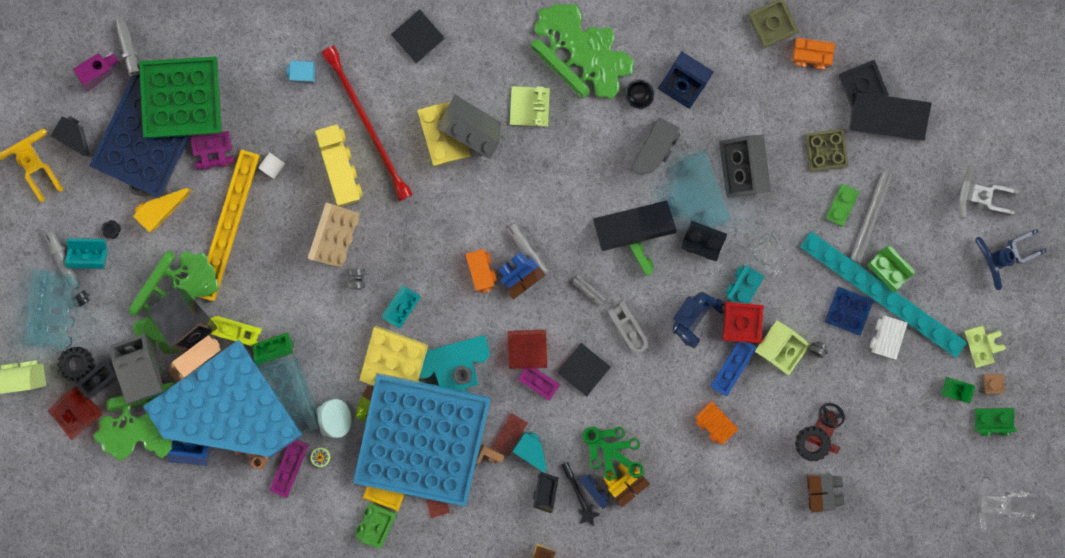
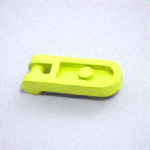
M220 316L211 318L218 327L211 333L212 335L232 341L240 340L242 344L249 346L258 343L257 338L261 334L262 328ZM246 331L251 332L249 339L244 337Z

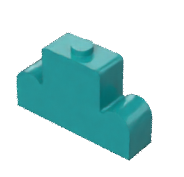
M486 335L427 350L420 378H428L435 372L439 386L467 392L466 388L478 384L473 361L483 363L489 358L490 350ZM461 365L469 368L472 372L470 382L467 384L463 383L462 385L457 384L453 378V371Z

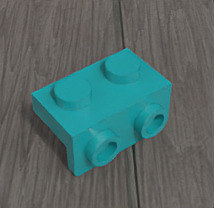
M67 239L66 268L105 269L108 256L105 239Z

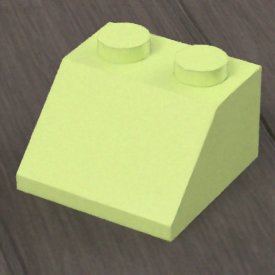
M777 320L755 352L789 376L811 344Z

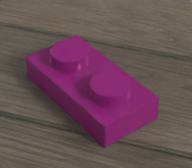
M529 363L518 378L519 381L549 401L560 386L559 383Z

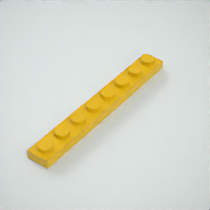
M242 149L208 255V263L214 267L215 278L219 288L260 159V155ZM219 289L209 296L198 297L215 302Z

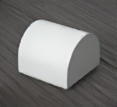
M269 152L258 168L275 179L285 163Z

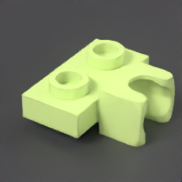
M982 325L964 331L976 368L994 363L992 353L1006 349L1004 344L996 345L994 343L995 338L1002 335L1000 330L986 334Z

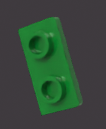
M287 332L253 344L252 349L256 365L258 366L294 353V343L289 333Z
M974 408L975 432L980 433V436H992V433H999L1000 436H1011V432H1017V428L1014 427V408Z

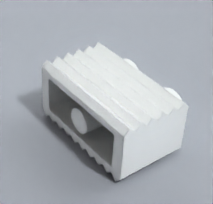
M882 316V319L879 318L876 324L877 335L872 338L870 343L872 352L897 359L907 322L887 316Z

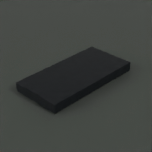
M856 92L849 130L925 141L932 103Z
M667 200L593 218L601 251L677 233Z

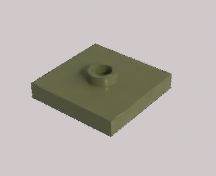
M775 0L747 14L763 49L799 32L784 0Z

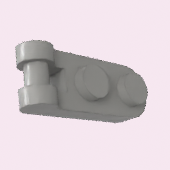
M622 301L618 303L619 306L614 309L610 308L607 312L629 348L633 352L641 353L648 346L647 338L625 302ZM624 312L626 317L619 320L617 315Z

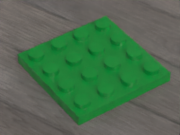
M217 56L139 61L144 139L222 134Z

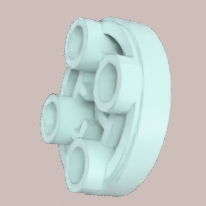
M339 399L328 400L317 408L320 433L323 436L339 438L348 433L352 424V415L345 402Z

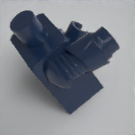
M699 292L695 296H688L673 318V334L679 336L686 346L694 349L700 342V339L693 332L710 307H713L722 314L723 312L720 308L725 303L721 299H715L704 292Z

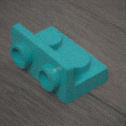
M744 265L738 268L734 275L737 279L734 284L730 283L725 293L727 294L726 298L734 303L749 304L765 276L750 268V266Z
M402 285L381 317L394 326L401 328L421 296L412 289Z

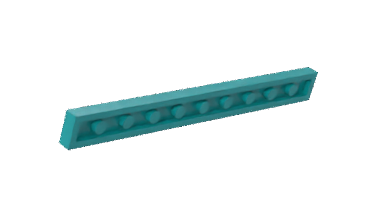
M810 231L800 245L801 249L898 318L907 322L908 325L953 357L957 358L967 344L965 340L896 291L893 293L885 283L812 231Z

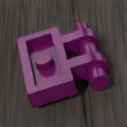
M229 131L222 132V134L190 137L193 156H201L202 161L195 162L197 170H210L211 167L216 166L227 167L228 164L235 163L234 156L226 157L225 154L226 151H232ZM218 153V159L209 160L208 154Z

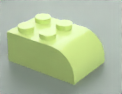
M37 360L20 363V366L18 363L1 365L0 394L32 390L46 386L43 363L38 364Z

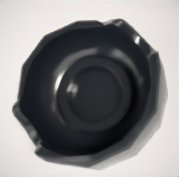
M636 79L630 82L625 89V98L630 106L644 109L653 102L655 92L649 82ZM644 93V95L641 98H635L633 96L636 94Z

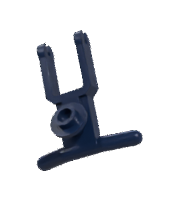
M1038 229L1010 240L1006 247L991 253L981 237L975 239L992 273L996 290L1002 289L999 269L1012 266L1015 262L1018 264L1024 263L1047 252L1045 248L1021 258L1015 245L1017 242L1039 233Z

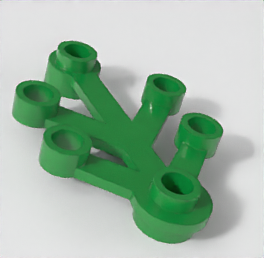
M619 426L600 431L596 427H588L584 430L583 441L590 448L591 459L589 464L593 469H599L602 466V461L598 458V445L604 452L606 469L604 476L607 480L613 481L617 477V473L613 469L612 457L627 467L629 474L633 478H641L644 475L645 469L641 463L632 462L617 451L629 448L631 450L639 449L640 442L638 439L631 438L628 441L614 443L605 442L604 438L615 436L617 439H622L625 436V430ZM617 430H622L620 436L616 435ZM594 433L596 435L595 439L590 440V434ZM632 441H637L636 447H631ZM594 460L599 461L597 466H593ZM635 468H640L639 474L634 473ZM610 471L614 473L612 478L607 476Z

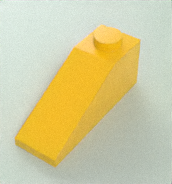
M185 188L148 201L145 204L141 203L135 209L136 213L133 217L146 230L153 233L189 196L192 190Z

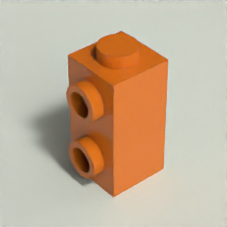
M481 249L465 254L475 290H480L481 293L492 291L491 287L495 286L494 282L497 281L495 271H490L488 264L492 263L490 253Z

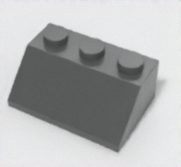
M454 95L436 129L476 153L491 159L500 143L501 122L459 96Z
M764 134L719 141L727 198L771 192Z

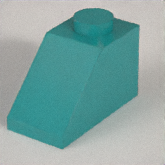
M525 431L513 449V453L545 473L547 468L542 442L539 440L540 436L533 431H530V433Z

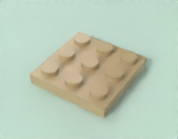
M326 202L308 259L342 268L343 263L346 261L348 247L352 243V235L358 224L360 213Z

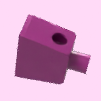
M113 52L104 58L98 53L72 70L88 92L113 74L110 67L119 61ZM100 64H102V68H101V69H99V70L94 69V68H96L97 66H99Z

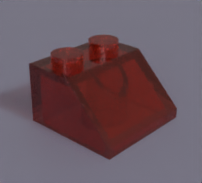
M77 386L61 396L48 410L71 441L103 415L99 407L91 399H87Z

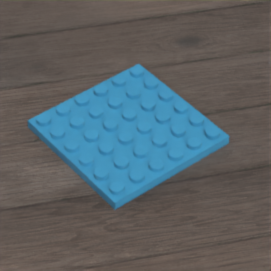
M377 373L353 483L466 507L491 397Z

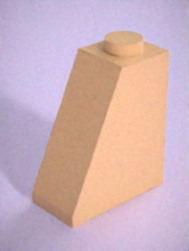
M208 335L174 360L167 371L176 382H179L215 357L220 352L219 343Z

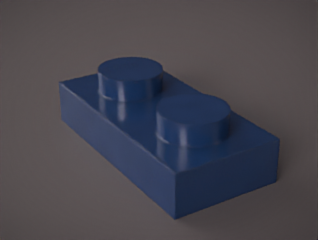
M583 473L578 477V480L602 509L609 505L606 501L609 497L602 489L598 491L594 486L597 483L590 474L586 476Z

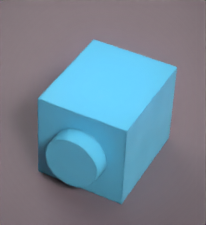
M290 61V66H287V77H290L289 80L291 82L315 83L316 64L314 62Z

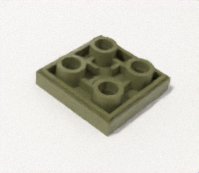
M844 129L805 134L810 172L848 167Z

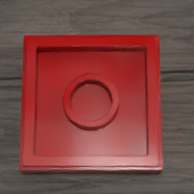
M725 302L722 340L761 343L764 305Z

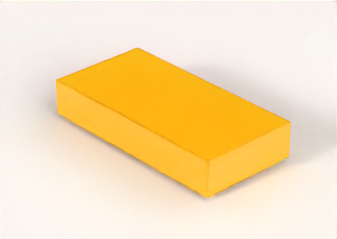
M367 486L363 498L399 511L405 494Z

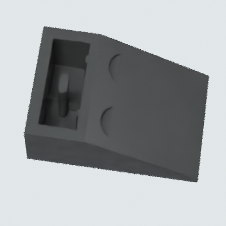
M144 333L110 345L112 364L127 405L163 393L156 344L153 339Z

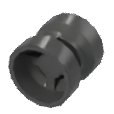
M346 269V275L348 276L346 288H365V282L363 281L365 269Z

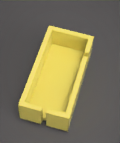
M337 124L316 130V137L337 206L343 207L360 202V197L363 194L360 184L356 185L354 180L357 178L354 165L350 166L349 160L352 158L349 147H344L343 144L346 141L343 128L339 129Z

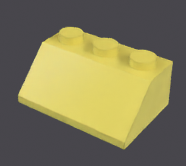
M450 102L417 110L434 167L471 157L468 147L436 129Z

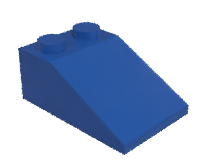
M172 440V449L167 454L169 462L207 466L210 452L209 446Z

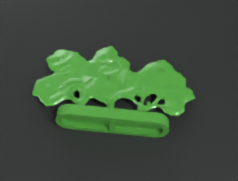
M554 4L550 9L543 8L539 10V21L535 24V32L540 36H549L551 47H547L541 40L535 39L530 44L531 48L581 98L584 99L590 93L589 88L584 83L585 80H589L594 84V91L597 97L612 99L620 91L618 76L624 77L632 74L634 60L623 51H611V45L615 41L612 28L600 30L598 27H590L587 31L581 30L582 15L577 4ZM556 31L560 33L558 43H555L557 40L554 38ZM562 41L566 42L565 45H560ZM563 47L570 51L571 58L565 64L555 55L557 48ZM571 64L583 67L584 71L581 78L569 68ZM592 72L595 73V76H594V77H591V76H589V75H590Z
M169 250L164 254L127 312L136 317L144 308L147 313L145 319L138 320L133 324L134 337L145 333L154 341H158V346L164 354L179 352V349L169 346L147 312L152 306H148L146 303L153 292L159 294V300L166 296L167 292H163L157 287L163 276L171 277L173 280L172 288L178 287L186 290L193 299L198 296H209L218 291L219 287L215 278L214 267L208 263V257L203 252L197 255L189 251L183 252L179 260L181 267L173 271L170 270V266L176 255ZM184 266L188 267L187 270H183L182 268ZM180 272L187 273L188 276L180 279L176 277V274L179 276ZM175 279L179 281V285L175 283Z
M178 382L162 384V391L165 392ZM160 394L128 405L123 395L108 399L105 402L108 412L123 410V413L117 419H113L111 416H104L98 422L99 430L93 437L97 443H101L102 450L107 454H112L115 459L122 461L132 453L136 443L142 441L145 449L155 451V454L163 459L172 449V440L162 437L147 412L138 418L130 415V408L146 405ZM124 417H127L126 425L123 428H119L121 420L124 421Z

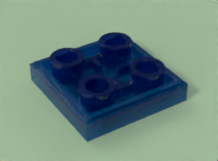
M838 286L824 322L861 336L874 300Z

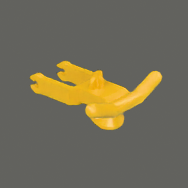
M41 129L0 152V161L13 154L16 155L17 163L26 171L25 179L41 203L45 201V198L30 175L38 169H45L59 192L64 190L50 166L41 161L31 145L47 135L46 129Z

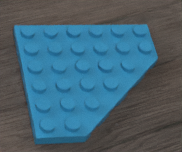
M240 340L143 406L164 439L271 458L303 435Z

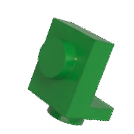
M946 377L941 395L970 404L974 395L975 385Z

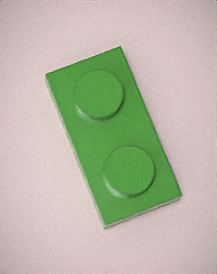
M841 184L825 219L843 227L859 191Z
M641 242L628 245L645 275L648 276L653 273L652 268L655 266L649 257L645 258L642 253L645 249Z

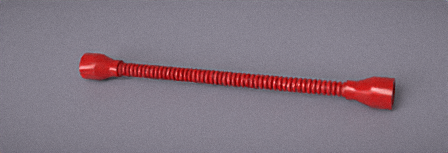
M335 45L326 48L321 53L325 61L336 71L351 102H353L352 104H354L353 106H355L354 108L359 117H361V121L366 130H368L369 136L373 143H375L374 145H376L375 147L384 165H386L385 167H387L391 178H393L392 182L397 198L401 202L405 198L411 197L413 193L409 186L398 176L388 154H386L387 152H385L386 150H384L380 139H378L379 137H377L378 135L373 126H371L370 120L366 113H364L365 111H363L364 109L355 91H353L354 89H352L348 78H346L347 76H345L346 74H344L339 53Z

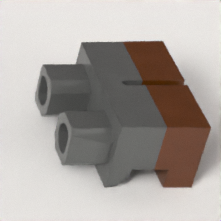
M830 473L807 474L809 510L812 513L835 510V507L845 504L844 495H834L833 488L843 487V478L841 476H832Z

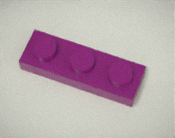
M297 439L287 446L269 490L270 492L288 498L310 444Z

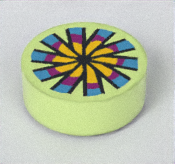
M316 448L311 454V461L317 467L326 466L330 461V453L325 448Z

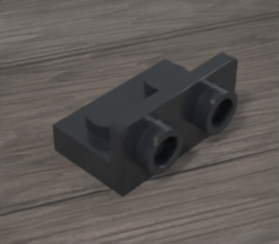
M691 220L681 248L706 259L717 261L727 234Z

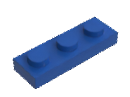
M737 342L710 387L728 396L757 347L749 342Z

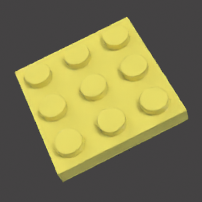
M375 326L359 381L374 386L377 373L419 381L428 345Z

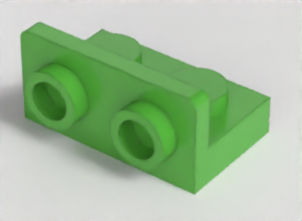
M890 245L881 249L867 264L893 293L915 273L910 264L905 262Z
M371 502L364 511V518L361 524L357 526L355 536L362 543L381 549L397 514Z

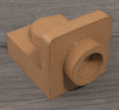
M484 444L483 448H479L476 464H480L484 455L492 463L496 464L497 461L502 463L505 454Z

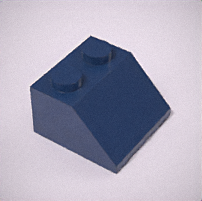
M681 51L658 89L690 109L714 71Z

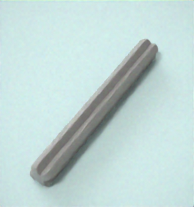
M882 172L850 257L854 262L860 263L892 179V174L888 172Z

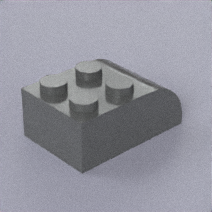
M659 117L630 171L640 175L649 174L657 169L662 161H667L672 152L669 150L671 144L675 145L681 135L678 133L680 128Z

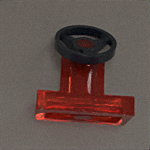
M825 403L819 409V418L815 426L823 429L831 439L835 428L843 424L845 414L838 405ZM826 406L835 407L840 412V414H836L834 411L828 410ZM842 417L841 423L837 424L838 420L836 419ZM810 436L806 439L808 442L821 446V441L817 436ZM830 443L831 449L829 451L838 454L840 447Z

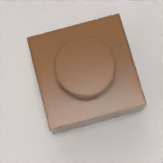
M984 374V394L1005 393L1004 374Z

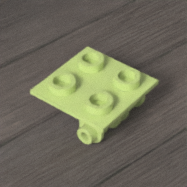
M512 86L510 125L548 127L550 88Z

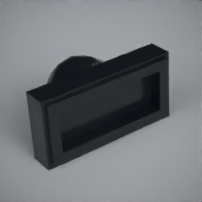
M543 472L539 473L537 487L533 493V508L548 513L553 512L559 477Z

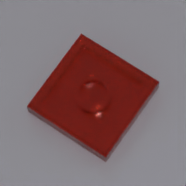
M546 330L508 331L509 369L547 368Z

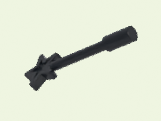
M569 463L561 464L583 510L579 509V512L583 515L580 523L588 521L594 526L593 518L600 516V513L592 512L591 504L587 507Z

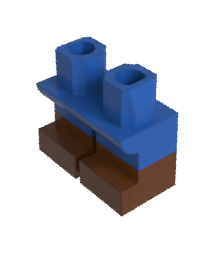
M521 252L511 259L517 267L515 270L509 262L498 269L503 277L500 282L506 284L510 290L509 295L513 300L546 276L532 257L527 259Z

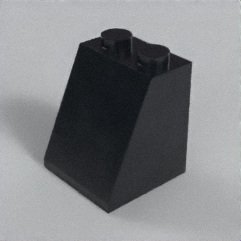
M178 287L170 289L166 296L153 303L152 307L147 311L169 346L184 351L191 349L218 328L188 292Z

